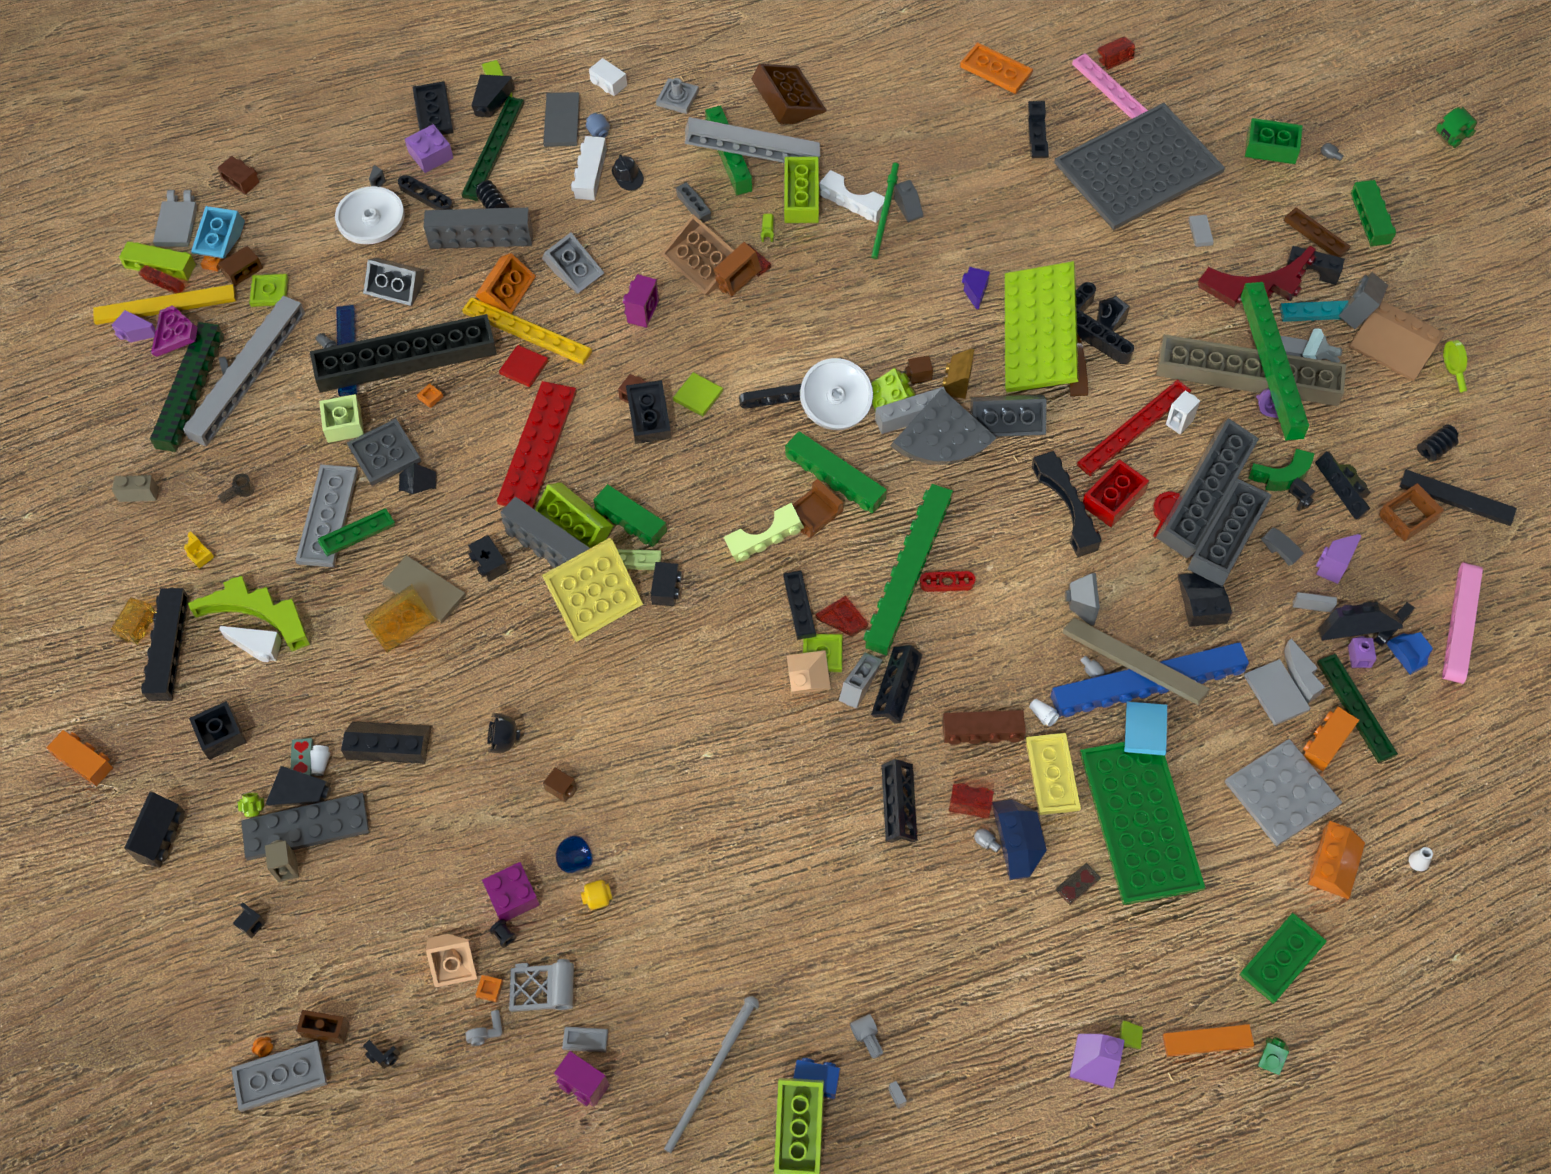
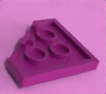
M173 305L160 310L151 354L158 357L195 342L198 327Z

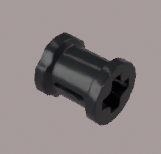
M504 919L497 921L489 930L500 941L502 948L510 945L517 937L506 926Z

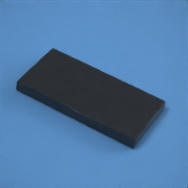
M445 81L413 86L419 131L434 124L442 135L454 133Z

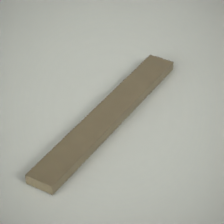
M1073 618L1063 629V634L1198 706L1209 694L1210 688L1076 618Z

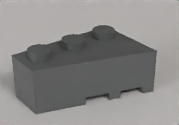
M1373 272L1368 276L1364 275L1359 280V285L1355 288V292L1339 315L1340 318L1354 329L1380 306L1387 290L1388 284Z

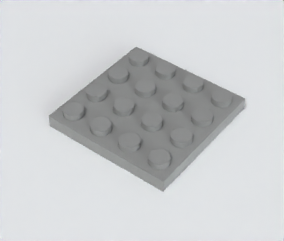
M1290 739L1225 780V784L1276 847L1342 804V801Z

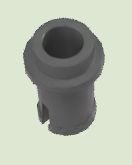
M319 333L316 336V341L323 348L337 346L336 342L330 340L325 333Z

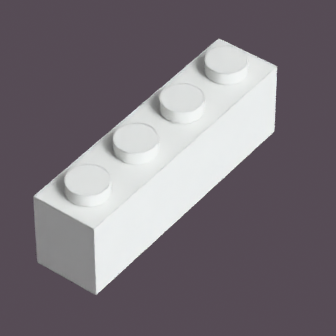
M585 136L584 143H581L578 168H575L574 173L575 181H572L571 190L574 191L575 199L595 200L607 151L606 140L603 137Z

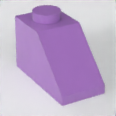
M126 310L112 324L115 335L121 340L125 339L129 342H135L155 336L156 330L152 323Z

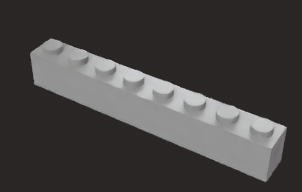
M691 117L688 118L685 128V144L783 163H785V157H818V161L820 158L819 142Z

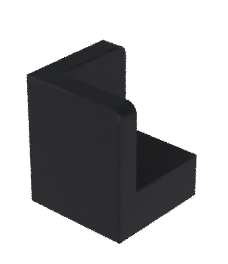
M242 902L240 906L244 911L233 924L252 939L266 922L259 914Z

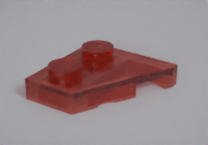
M847 596L842 597L815 614V618L818 621L851 637L868 627V622Z

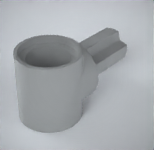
M868 1014L850 1023L856 1040L865 1043L873 1059L880 1057L883 1054V1050L875 1037L878 1030L872 1016Z

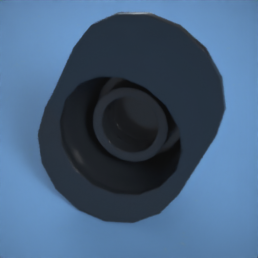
M620 154L612 167V174L621 188L629 191L637 190L644 182L643 174L634 159Z

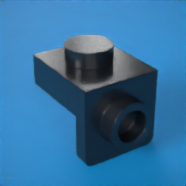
M1297 477L1292 482L1288 492L1300 500L1297 510L1301 511L1304 507L1308 508L1313 503L1314 499L1312 497L1315 490Z
M370 1040L363 1045L367 1050L364 1055L373 1064L377 1061L383 1069L387 1066H392L400 1055L395 1046H392L383 1055Z

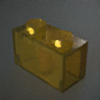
M130 597L113 624L111 631L117 638L138 645L139 641L145 636L148 626L153 622V615L156 611L151 604Z

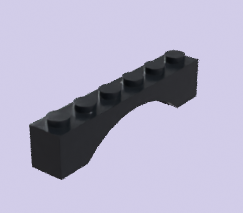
M1054 451L1033 457L1031 467L1038 481L1055 491L1069 509L1073 525L1070 544L1077 558L1098 551L1102 542L1099 532L1095 531L1092 518L1087 516L1085 505L1082 501L1080 502L1076 488L1072 487L1067 471H1064L1060 457H1057Z

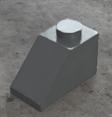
M911 180L896 184L894 186V200L907 222L923 218L919 196Z

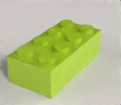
M785 157L784 223H819L818 157Z
M780 1078L778 1080L774 1174L821 1173L824 1080Z

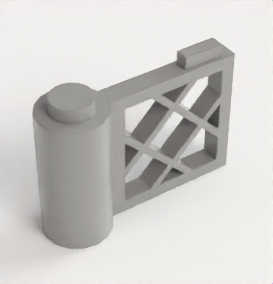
M559 959L557 963L545 966L529 967L528 963L515 964V968H511L509 1011L572 1009L574 964L570 963L568 959ZM548 971V978L542 985L535 980V977L540 972ZM526 973L529 978L520 987L516 983L517 974ZM534 981L539 988L530 996L524 989ZM543 990L547 994V1003L538 1004L534 999ZM523 992L529 999L523 1005L515 1006L517 996Z

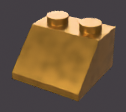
M972 348L953 355L951 362L946 364L945 373L948 376L944 377L942 387L945 388L951 397L966 399L974 357V349Z

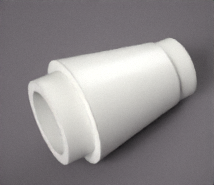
M1034 699L1029 706L1043 725L1050 727L1059 718L1056 709L1038 699Z
M313 746V749L310 751L312 775H324L331 754L329 747Z
M1423 847L1411 853L1409 856L1410 866L1416 871L1427 870L1433 856L1432 850L1428 847Z

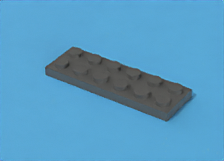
M363 793L241 820L244 853L247 861L266 857L265 845H269L276 840L286 841L292 850H297L370 833Z

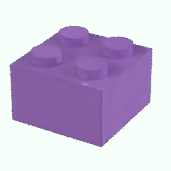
M434 124L405 138L408 153L424 173L453 159L450 144Z

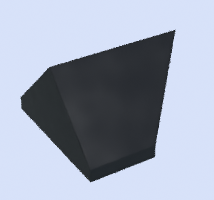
M1117 296L1099 301L1097 321L1115 331L1126 322L1130 305Z
M413 463L399 474V491L416 494L425 490L436 489L437 473L434 470Z

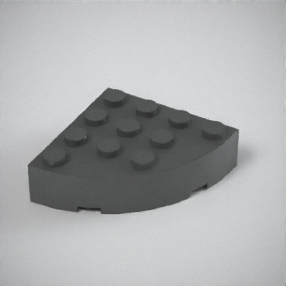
M941 388L894 440L890 447L901 455L921 463L947 465L959 463L977 455L989 446L996 437Z

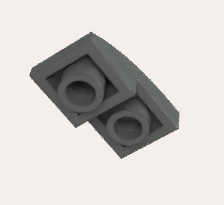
M1274 527L1261 538L1271 553L1277 551L1288 566L1294 564L1304 554L1289 537Z

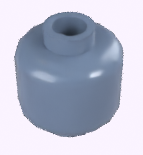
M591 114L586 120L587 130L592 137L605 138L610 129L609 122L603 114Z

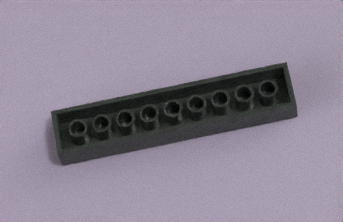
M487 314L309 351L319 392L497 355Z

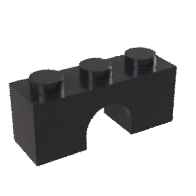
M1292 246L1286 266L1300 257L1306 249ZM1316 251L1314 263L1311 266L1308 265L1305 270H1316L1320 273L1319 281L1336 285L1341 275L1345 258Z

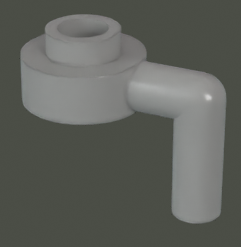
M499 1010L491 1011L493 1029L474 1028L468 1030L465 1033L467 1043H471L472 1046H479L484 1044V1041L488 1038L500 1037L502 1035Z

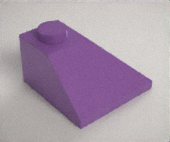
M1078 1034L1069 1077L1113 1089L1125 1040L1104 1034Z

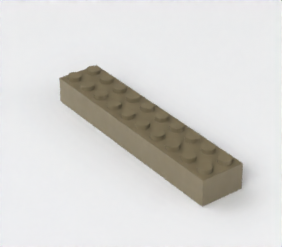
M1163 335L1156 376L1261 393L1269 388L1256 349ZM1287 355L1301 400L1334 406L1339 405L1344 395L1346 364Z

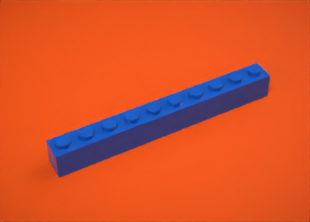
M1241 642L1161 661L1160 663L1203 684L1211 679L1221 680L1228 675H1240L1245 672L1249 661ZM1128 669L1054 687L1050 697L1059 717H1070L1077 712H1090L1094 708L1101 706L1107 708L1114 703H1127L1134 698L1140 697L1143 699L1154 693L1164 694L1169 690Z

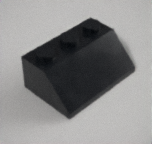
M149 791L124 849L137 862L161 868L163 862L168 857L171 843L176 839V831L179 824H182L184 821L185 811L179 804Z

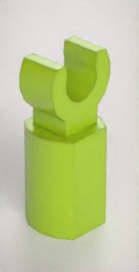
M764 214L762 216L761 241L764 242L765 237H770V241L773 242L774 216L773 214Z

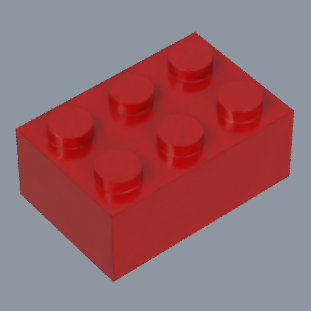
M1119 459L1084 495L1083 503L1085 509L1112 528L1145 494L1149 480Z

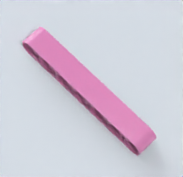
M1463 562L1459 567L1442 679L1464 684L1467 678L1483 567Z

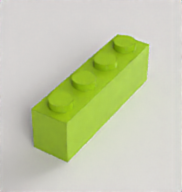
M127 241L119 256L124 268L185 281L189 280L196 266L192 255L187 252L143 245L138 242Z

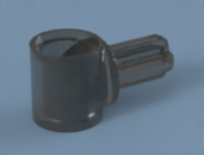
M241 473L233 478L232 487L219 494L218 498L221 503L225 504L238 495L239 497H249L254 493L255 489L249 476Z

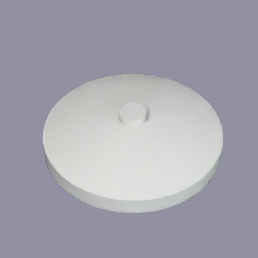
M374 186L360 188L349 193L340 201L335 212V221L340 233L346 239L358 244H375L387 240L400 229L405 217L400 198L389 189Z
M840 358L826 359L815 364L806 373L800 388V400L807 416L817 425L830 430H845L857 425L868 413L873 399L872 386L866 373L853 362Z

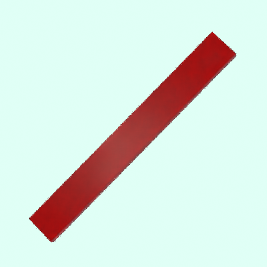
M1177 379L1079 460L1077 466L1091 477L1167 414L1171 409L1172 403L1184 391L1191 393V390Z

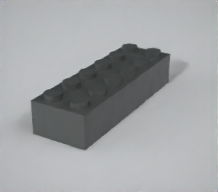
M528 207L425 210L423 227L430 249L532 246L533 227Z
M1237 478L1193 555L1188 570L1223 587L1272 495Z
M516 496L500 512L506 534L511 538H517L524 547L531 548L538 557H544L554 568L590 549Z

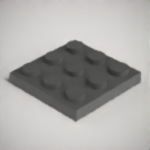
M397 419L391 420L347 442L349 449L371 486L405 470L413 463L421 462L420 456Z

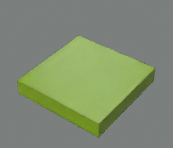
M252 275L250 306H275L282 296L287 297L288 275Z
M693 372L674 395L673 401L704 417L722 394L723 388Z
M816 634V637L803 639V653L826 651L828 672H842V634Z

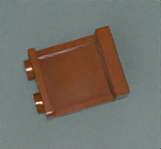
M819 479L812 483V489L792 504L804 526L800 532L810 538L843 512V501Z

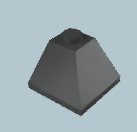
M1091 573L1071 582L1068 590H1065V601L1069 602V609L1090 626L1095 625L1100 609L1096 573Z

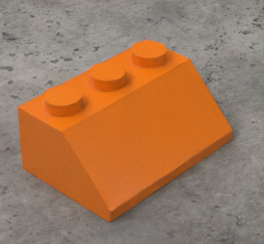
M509 253L499 258L475 296L486 304L512 314L536 276L512 253Z
M1329 821L1322 833L1308 885L1349 899L1365 842L1351 828Z

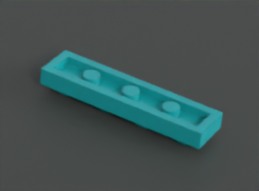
M1349 300L1281 303L1279 308L1282 322L1342 319L1339 315Z

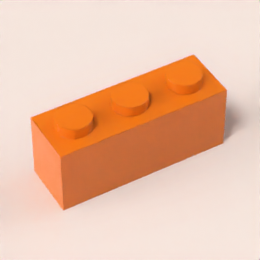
M1337 707L1334 712L1329 711L1324 719L1327 723L1324 727L1320 725L1313 734L1316 736L1315 740H1309L1303 748L1306 751L1304 757L1310 764L1321 771L1326 769L1359 721V719L1340 707Z
M62 730L46 749L58 760L97 787L113 769L108 763L110 759L102 752L99 755L95 753L96 749L89 743H81V738L75 733L71 732L68 734Z

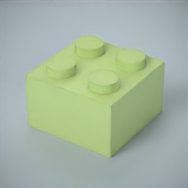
M356 394L319 401L322 428L328 443L356 438L364 434L361 407Z

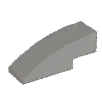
M1292 639L1288 640L1284 648L1288 671L1304 699L1309 703L1319 697L1325 687L1314 675L1318 669Z

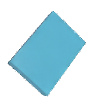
M1127 702L1124 752L1166 755L1167 705Z

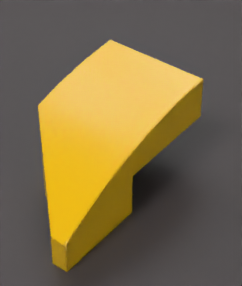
M190 531L187 535L189 540L185 544L184 549L187 552V557L200 569L213 559L214 556Z

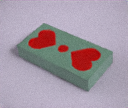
M312 738L294 739L291 744L290 769L312 776L310 751L313 749Z

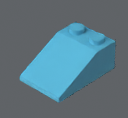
M205 206L191 253L225 258L240 237L245 220L238 211Z

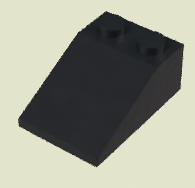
M662 380L626 385L635 444L671 439Z
M1196 573L1178 574L1189 627L1227 624L1232 610L1224 586L1222 587Z

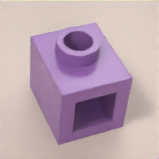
M1358 636L1352 639L1348 646L1351 668H1371L1376 661L1373 638Z

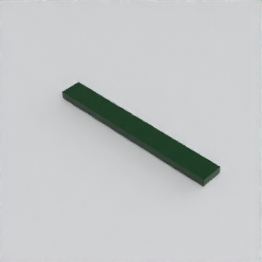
M508 96L463 189L462 198L474 201L479 200L476 195V188L481 182L489 179L523 108L524 99Z

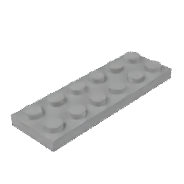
M320 464L295 560L298 565L335 566L338 552L327 557L318 543V538L345 526L358 474L357 467Z

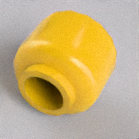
M603 880L586 883L584 885V892H581L583 905L588 904L591 910L608 906L610 900H612L609 883L605 884Z

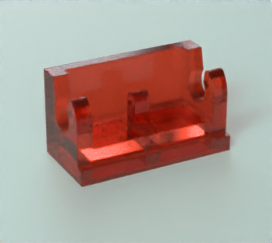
M1123 36L1099 47L1097 52L1102 57L1098 58V60L1107 70L1134 59L1135 44Z

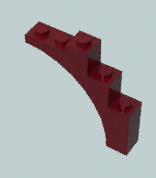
M1309 246L1291 264L1264 275L1235 276L1208 267L1199 279L1198 288L1233 308L1237 304L1242 303L1241 295L1245 283L1263 282L1269 300L1275 292L1291 301L1294 296L1298 297L1303 289L1301 287V279L1306 273L1305 269L1307 266H1311L1316 259V248Z

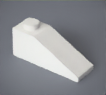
M220 626L219 630L227 640L262 662L277 660L282 642L277 632Z

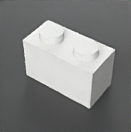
M603 58L589 69L591 82L601 87L606 93L615 96L627 86L626 73Z
M1184 391L1172 403L1165 425L1181 434L1194 421L1200 400L1195 395Z

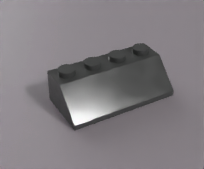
M1044 395L970 397V414L995 437L1046 435V398Z

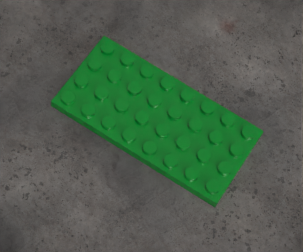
M1125 742L1081 749V760L1122 904L1128 905L1204 891L1206 887L1165 755L1124 752Z

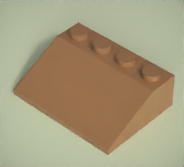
M692 215L660 255L707 296L719 286L713 269L729 256L734 249L699 218Z
M1382 300L1380 306L1368 316L1349 347L1414 382L1439 346L1445 333Z

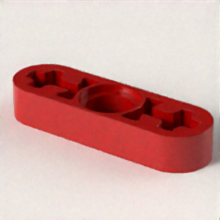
M969 571L926 572L921 575L919 585L925 592L969 591L973 589L976 578ZM944 578H950L953 581V583L951 585H945L943 584L942 580ZM964 578H968L969 584L965 583ZM927 579L930 580L931 585H927Z

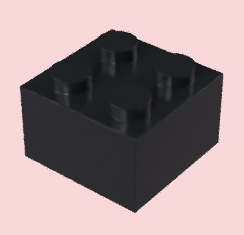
M227 701L189 718L200 747L209 760L247 743L236 715Z

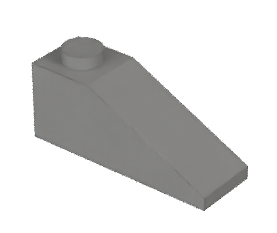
M865 652L844 681L839 701L857 708L866 695L883 660Z

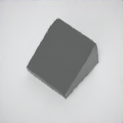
M375 165L369 177L371 186L381 187L386 182L383 170Z

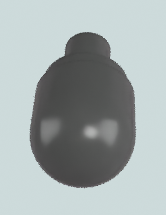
M1325 143L1321 147L1322 155L1328 159L1333 160L1335 158L1341 161L1344 157L1343 154L1338 152L1339 149L1331 143Z

